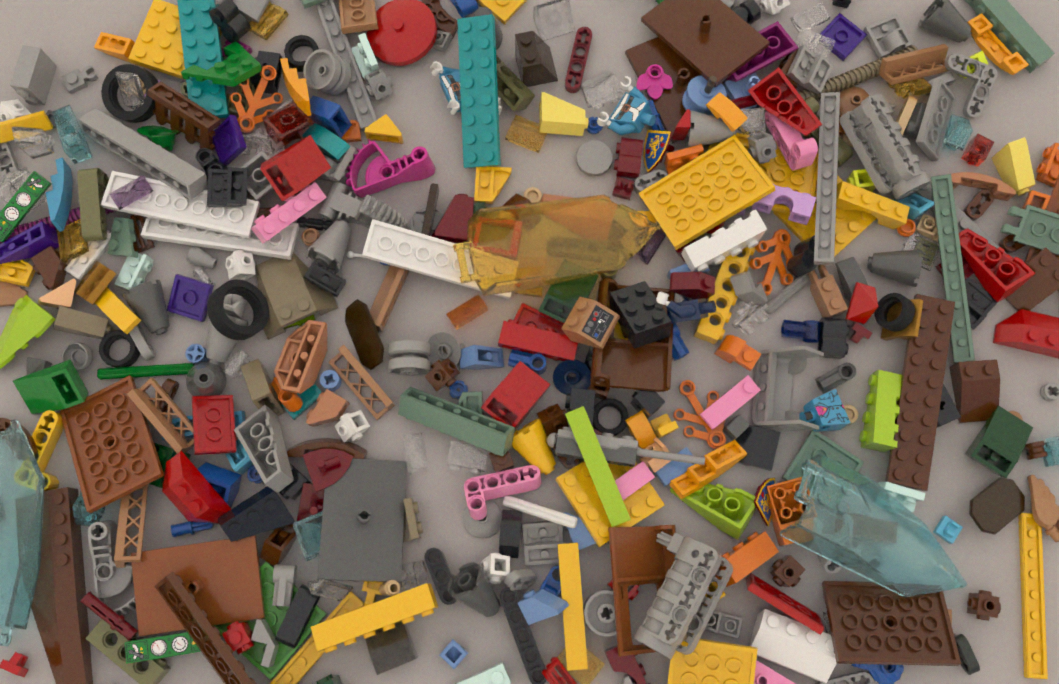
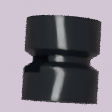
M745 0L739 6L732 9L748 24H753L761 18L760 8L754 0Z

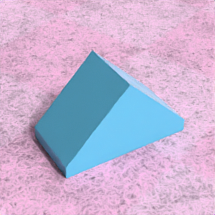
M916 193L896 201L910 207L907 219L913 221L925 214L934 205V201Z
M238 439L236 441V453H225L235 472L245 474L254 465Z

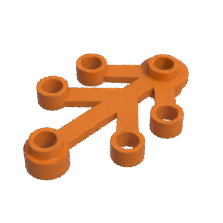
M271 65L262 67V71H260L261 79L254 95L249 86V79L246 80L244 85L238 84L242 87L249 106L246 112L241 103L242 96L239 93L233 92L229 96V100L234 103L239 116L237 121L241 132L249 133L255 128V124L275 119L276 114L271 109H266L263 114L254 116L256 109L274 103L279 104L283 101V96L280 93H272L270 97L261 99L268 81L273 80L277 74L276 69ZM266 69L270 71V75L268 77L264 74V71ZM235 94L238 96V101L236 102L233 101V95ZM275 95L279 96V101L277 102L274 100ZM269 111L272 113L271 118L267 117V112ZM244 120L248 121V126L246 127L242 124Z
M785 229L777 230L772 239L759 241V244L755 246L757 252L762 253L775 245L772 253L760 258H753L749 262L750 267L754 270L761 268L763 264L769 262L762 282H759L762 283L763 289L764 286L766 287V296L770 295L772 291L771 281L776 267L782 285H790L793 282V276L787 274L781 258V252L783 251L787 266L789 259L793 257L789 247L791 237Z
M685 380L680 384L679 392L683 396H687L697 415L687 413L683 409H677L673 413V417L677 421L686 420L703 425L707 432L695 430L693 426L689 425L683 429V435L687 438L696 437L706 440L709 447L718 449L726 443V436L722 432L725 420L711 430L700 416L704 409L694 394L695 384L690 380ZM688 386L690 388V391L685 392L683 390V387ZM710 391L707 394L708 402L706 409L719 399L718 392ZM710 394H714L716 399H710ZM678 411L683 414L682 418L676 416ZM687 428L692 430V435L686 433ZM713 436L719 438L718 443L713 442Z

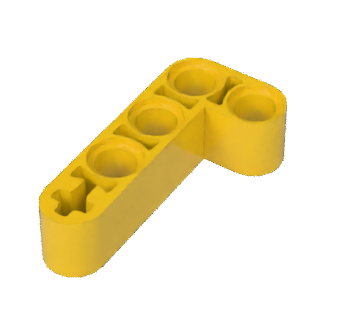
M49 410L41 415L32 434L39 457L37 461H34L35 455L19 462L14 474V479L17 483L43 492L58 488V478L44 471L64 429L60 413ZM47 435V440L43 443V437ZM30 472V477L26 481V474ZM48 479V484L44 487V481Z

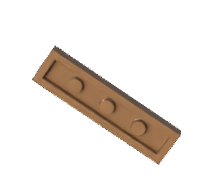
M941 44L882 58L879 75L889 84L894 85L947 72L949 70L946 69L944 62L949 47Z
M390 265L370 309L374 324L381 332H383L409 274V270Z
M342 345L338 349L340 353L328 363L376 420H378L392 409L395 404L347 347ZM343 356L348 361L347 369H339L335 365ZM349 372L360 375L359 383H350ZM361 387H370L372 389L371 398L361 396ZM374 401H382L386 406L378 414L373 410Z
M150 378L140 389H132L127 394L177 454L180 451L183 453L187 452L194 446V438L190 442L185 439V430H190L193 433V423L154 378ZM151 385L155 389V398L149 397L145 392ZM160 400L166 401L168 412L161 411ZM172 415H178L181 419L180 427H175L172 424Z
M148 484L137 489L143 490V495L136 501L133 499V492L121 498L114 562L117 568H125L126 562H141ZM137 506L141 510V514L133 520L131 518V511ZM135 525L139 529V533L131 539L129 537V530ZM130 545L137 548L136 556H127V548Z

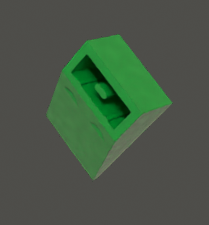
M71 359L13 380L31 414L43 413L49 410H62L85 402L89 393Z

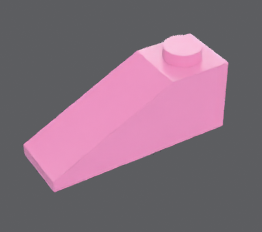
M748 375L704 410L700 416L713 430L761 390Z

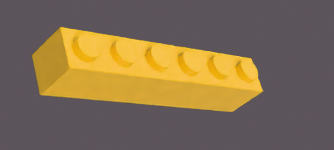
M426 583L311 626L317 651L325 650L326 654L337 650V645L342 643L345 646L356 643V638L363 636L364 639L375 636V631L382 628L383 632L396 628L395 624L402 621L403 624L415 621L414 616L422 614V617L434 613L433 609L439 607L432 585Z

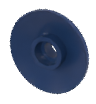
M565 360L556 366L553 372V383L561 393L566 395L567 393L570 394L572 388L587 390L591 383V371L585 363L579 360ZM569 373H575L576 375L571 377Z

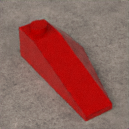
M779 67L748 90L760 107L805 136H808L822 126L820 120Z
M967 228L959 233L961 254L984 289L997 302L1013 294L1035 275V272L1022 259L1016 256L1015 258L1004 252L1003 248L992 246L988 243L987 239Z

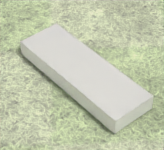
M107 230L106 240L86 242L64 270L81 281L95 262L108 249L111 232Z

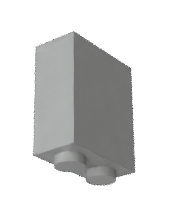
M23 45L10 86L18 95L25 99L26 103L45 105L57 66L41 48Z

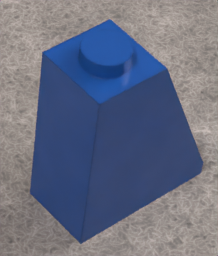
M313 95L309 100L311 116H307L308 119L342 138L352 125L342 107L337 103Z

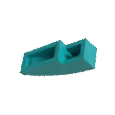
M313 123L302 135L303 138L311 135L324 155L337 160L351 147L340 137L316 123Z

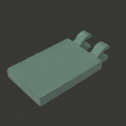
M1026 205L1025 209L1016 206L1009 207L1007 215L1020 217L1018 227L1009 224L1002 225L1000 232L1014 235L1012 239L1014 242L1039 250L1047 248L1052 254L1059 256V214L1031 205Z

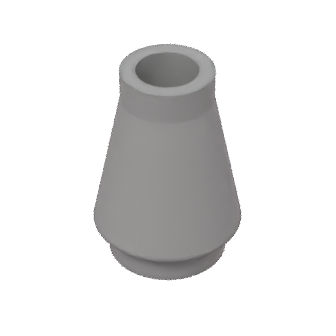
M191 247L186 258L190 264L214 269L217 263L216 258L199 247Z

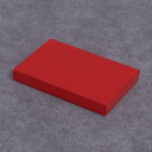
M521 304L514 318L520 325L527 326V324H533L538 326V329L545 330L550 328L564 335V331L561 329L564 325L563 322L539 312L529 305Z
M233 395L192 396L194 455L236 453Z

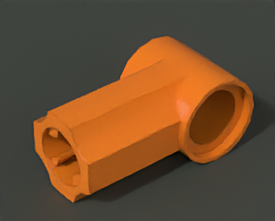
M274 377L271 384L278 395L279 401L289 412L298 411L302 407V399L297 393L283 391L277 377Z

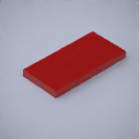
M752 573L747 575L745 578L747 590L821 635L824 626L819 614Z

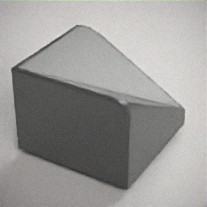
M28 357L27 375L51 367L52 363Z
M737 415L723 428V432L733 441L749 427V423L741 415Z

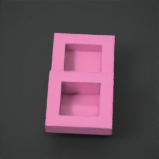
M642 461L618 478L615 482L623 501L653 480L655 476Z

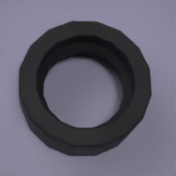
M306 35L294 36L286 43L284 49L285 58H288V64L291 68H297L298 72H303L306 61L300 62L293 59L292 53L295 49L301 46H308L312 48L313 52L319 49L315 40Z
M890 293L882 297L878 302V308L875 310L874 316L880 326L894 332L901 331L912 322L915 315V307L913 302L902 294ZM901 302L902 311L900 315L892 322H888L887 314L889 309L896 303Z
M122 330L106 334L99 344L101 359L106 364L115 368L132 366L140 355L130 334H126ZM118 339H125L130 343V351L122 360H114L109 355L111 345Z
M608 398L601 400L594 407L593 428L602 433L618 435L627 425L625 422L628 419L626 407L616 399ZM604 407H614L620 412L621 421L616 428L606 429L599 423L598 414Z

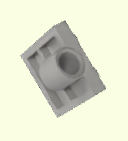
M897 14L868 25L863 30L867 34V38L879 59L913 45Z
M351 146L338 160L325 155L331 168L317 179L340 181L345 174L348 163L352 161L356 149Z

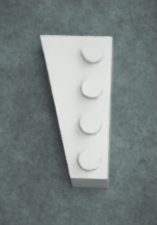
M755 209L750 212L747 219L742 220L740 217L729 225L728 229L722 227L716 230L711 235V238L705 236L688 245L681 254L691 272H703L712 263L717 265L723 262L725 257L729 255L734 257L740 254L742 249L746 247L750 249L758 245V241L767 228Z

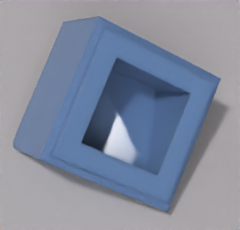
M453 639L439 656L455 669L469 652Z

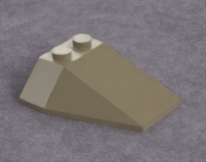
M294 252L291 260L273 257L256 265L258 289L265 296L269 306V319L263 328L268 340L285 333L284 327L317 312L322 316L338 308L332 294L303 278L309 268Z

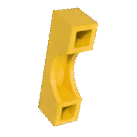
M845 181L837 184L836 208L843 211L858 210L870 213L878 219L877 224L893 230L906 224L909 206Z

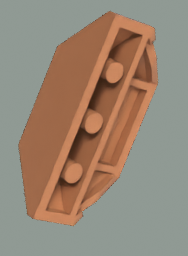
M308 320L305 322V325L287 337L274 370L283 391L301 394L315 384L327 352V323Z

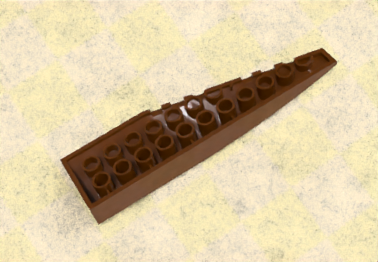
M65 487L18 498L16 500L22 582L56 684H93L90 642L85 639L89 635L87 606L80 602L86 595L78 489Z

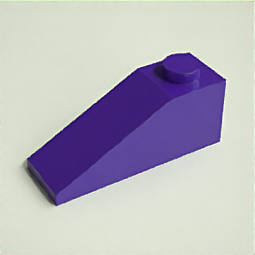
M40 222L1 243L0 264L32 258L50 246L55 249L59 248L61 244L58 231L44 222Z

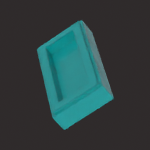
M314 384L301 394L297 393L302 399L303 404L296 412H289L283 404L281 405L295 420L317 402V398L322 391Z

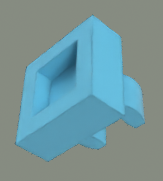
M942 516L933 533L949 544H953L963 527L948 516Z

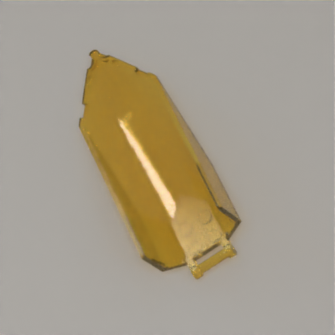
M606 195L478 209L468 220L467 242L454 244L453 248L454 252L457 253L461 283L475 281L483 296L535 289L622 269L626 262L647 243L656 230L660 229L659 222H651L647 216L622 203L620 205L614 203ZM464 250H469L473 274L468 272Z

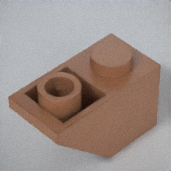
M326 389L325 392H321L318 396V403L315 408L308 412L306 423L315 427L338 421L350 403Z

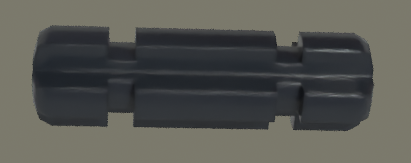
M299 217L297 219L300 228L308 227L321 231L323 229L326 231L333 224V221L326 220L324 222L322 219L315 218L306 219V217Z

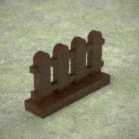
M161 81L147 90V95L155 101L156 109L153 110V114L156 115V120L160 125L169 123L171 130L179 131L176 135L183 132L187 142L193 144L197 141L200 143V149L207 148L210 151L215 149L212 140L215 136L214 129L220 125V118Z

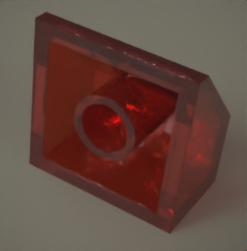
M295 102L262 117L267 134L276 144L314 124L311 118Z

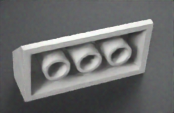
M767 609L757 614L749 646L757 647L758 657L820 682L827 683L836 666L830 634L822 632L820 635L800 622Z

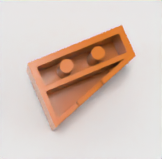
M766 531L760 534L757 532L752 533L746 537L748 541L736 544L732 547L733 551L721 555L733 566V572L726 587L736 584L779 552ZM720 566V567H719V570H720V571H721V570H724V571H725V569H726L725 566ZM717 575L714 576V577L718 578L719 580H721V577H720V576H719V577H718Z

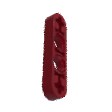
M581 27L576 32L565 79V89L569 93H576L581 88L592 41V31L588 27ZM586 34L584 43H581L582 35ZM580 48L585 50V54L577 55L575 51ZM578 64L582 69L574 71L572 66ZM576 77L575 85L572 87V79Z

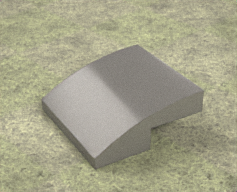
M803 45L799 47L787 76L807 90L820 94L834 65L822 54L816 56L808 47Z
M551 521L522 523L525 566L559 563L557 544L564 543L562 525Z

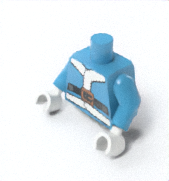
M437 61L433 62L430 68H434L431 73L433 76L440 75V85L449 103L447 108H451L450 113L452 115L456 112H461L459 69L444 67Z
M625 76L624 80L628 85H624L620 81V88L628 90L629 93L625 92L610 117L606 112H601L599 116L604 120L597 119L599 126L607 125V128L619 135L640 133L645 125L653 126L656 121V116L652 115L649 107V101L635 86H631V79Z

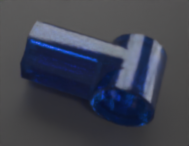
M783 320L781 336L802 339L803 342L818 343L820 341L821 322L815 320L803 322Z

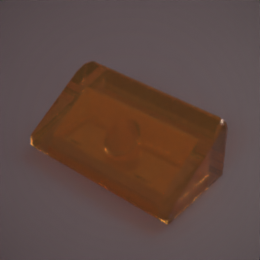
M476 295L446 315L457 330L487 312L488 307L481 297Z

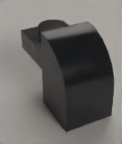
M502 511L499 553L510 556V558H518L522 523L521 511Z

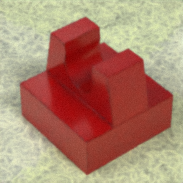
M15 652L9 661L2 660L0 668L17 676L25 677L29 670L24 667L28 657Z

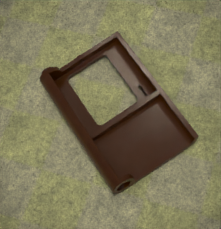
M612 278L601 280L599 282L597 302L610 309V292L628 286L618 285ZM650 288L656 298L658 292H664L669 294L667 301H674L675 293L669 291V289ZM660 304L668 315L666 305ZM671 324L670 337L635 349L629 340L616 339L613 329L603 349L593 347L590 382L600 387L657 392L668 391L671 388L673 324Z

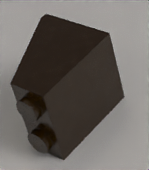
M534 31L515 34V58L521 81L527 87L558 81L550 47Z

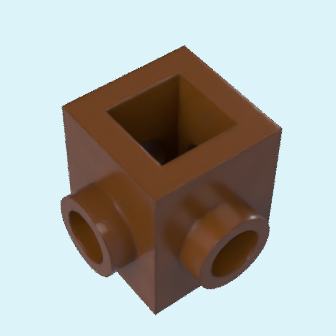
M449 358L443 361L439 359L431 365L432 370L424 377L436 391H439L445 386L448 388L457 381L455 377L460 372Z
M558 403L536 413L538 419L542 422L547 437L551 433H558V429L569 427L565 415L567 412L565 409L561 410Z
M785 555L782 560L779 558L771 566L773 569L770 574L773 576L772 580L778 586L794 587L800 582V575L806 569L791 555Z
M979 590L978 593H969L967 613L974 614L976 619L989 621L990 617L998 618V614L1001 611L1000 597L992 596V592Z

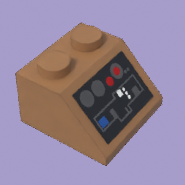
M579 296L561 329L573 342L603 349L620 316L596 300Z

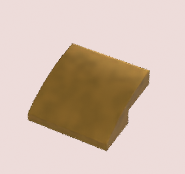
M96 261L77 285L74 292L93 305L115 277L116 273Z
M909 299L915 307V315L912 322L901 331L894 332L882 327L880 339L886 341L896 338L908 340L909 338L918 337L923 300ZM901 302L896 303L889 309L887 314L888 322H892L900 315L902 311Z

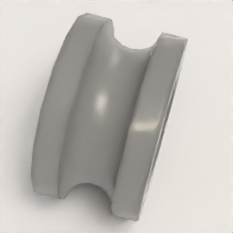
M1049 383L1042 386L1040 389L1041 397L1046 401L1058 399L1059 385ZM1048 389H1053L1054 392L1052 394L1054 395H1049L1048 392L1050 390Z

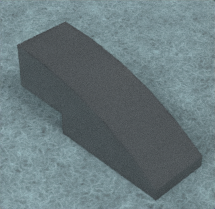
M854 257L835 263L845 299H849V302L851 301L856 282L868 285Z

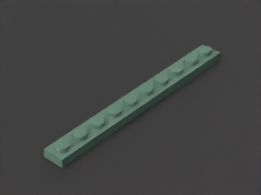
M951 174L932 176L930 179L932 181L931 188L945 299L955 302L950 334L953 363L975 361Z

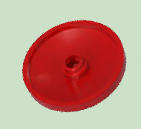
M393 0L376 11L378 29L369 30L366 34L377 59L388 65L405 66L417 62L431 50L437 37V23L433 13L424 3L418 0Z

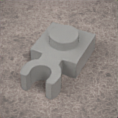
M92 66L85 67L82 72L76 69L61 76L71 94L88 87L87 81L93 82L98 79L95 73L89 75L94 71Z

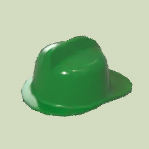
M154 125L142 126L137 129L138 133L147 136L150 141L160 145L168 152L173 150V145L176 142L175 134L179 132L178 130Z

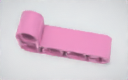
M766 111L764 113L765 123L791 170L811 166L818 152L815 139L809 138L804 140L800 132Z
M528 465L467 479L464 483V491L471 518L481 520L486 517L487 507L485 501L538 489L542 484L539 468L534 465ZM476 506H481L479 509H473Z

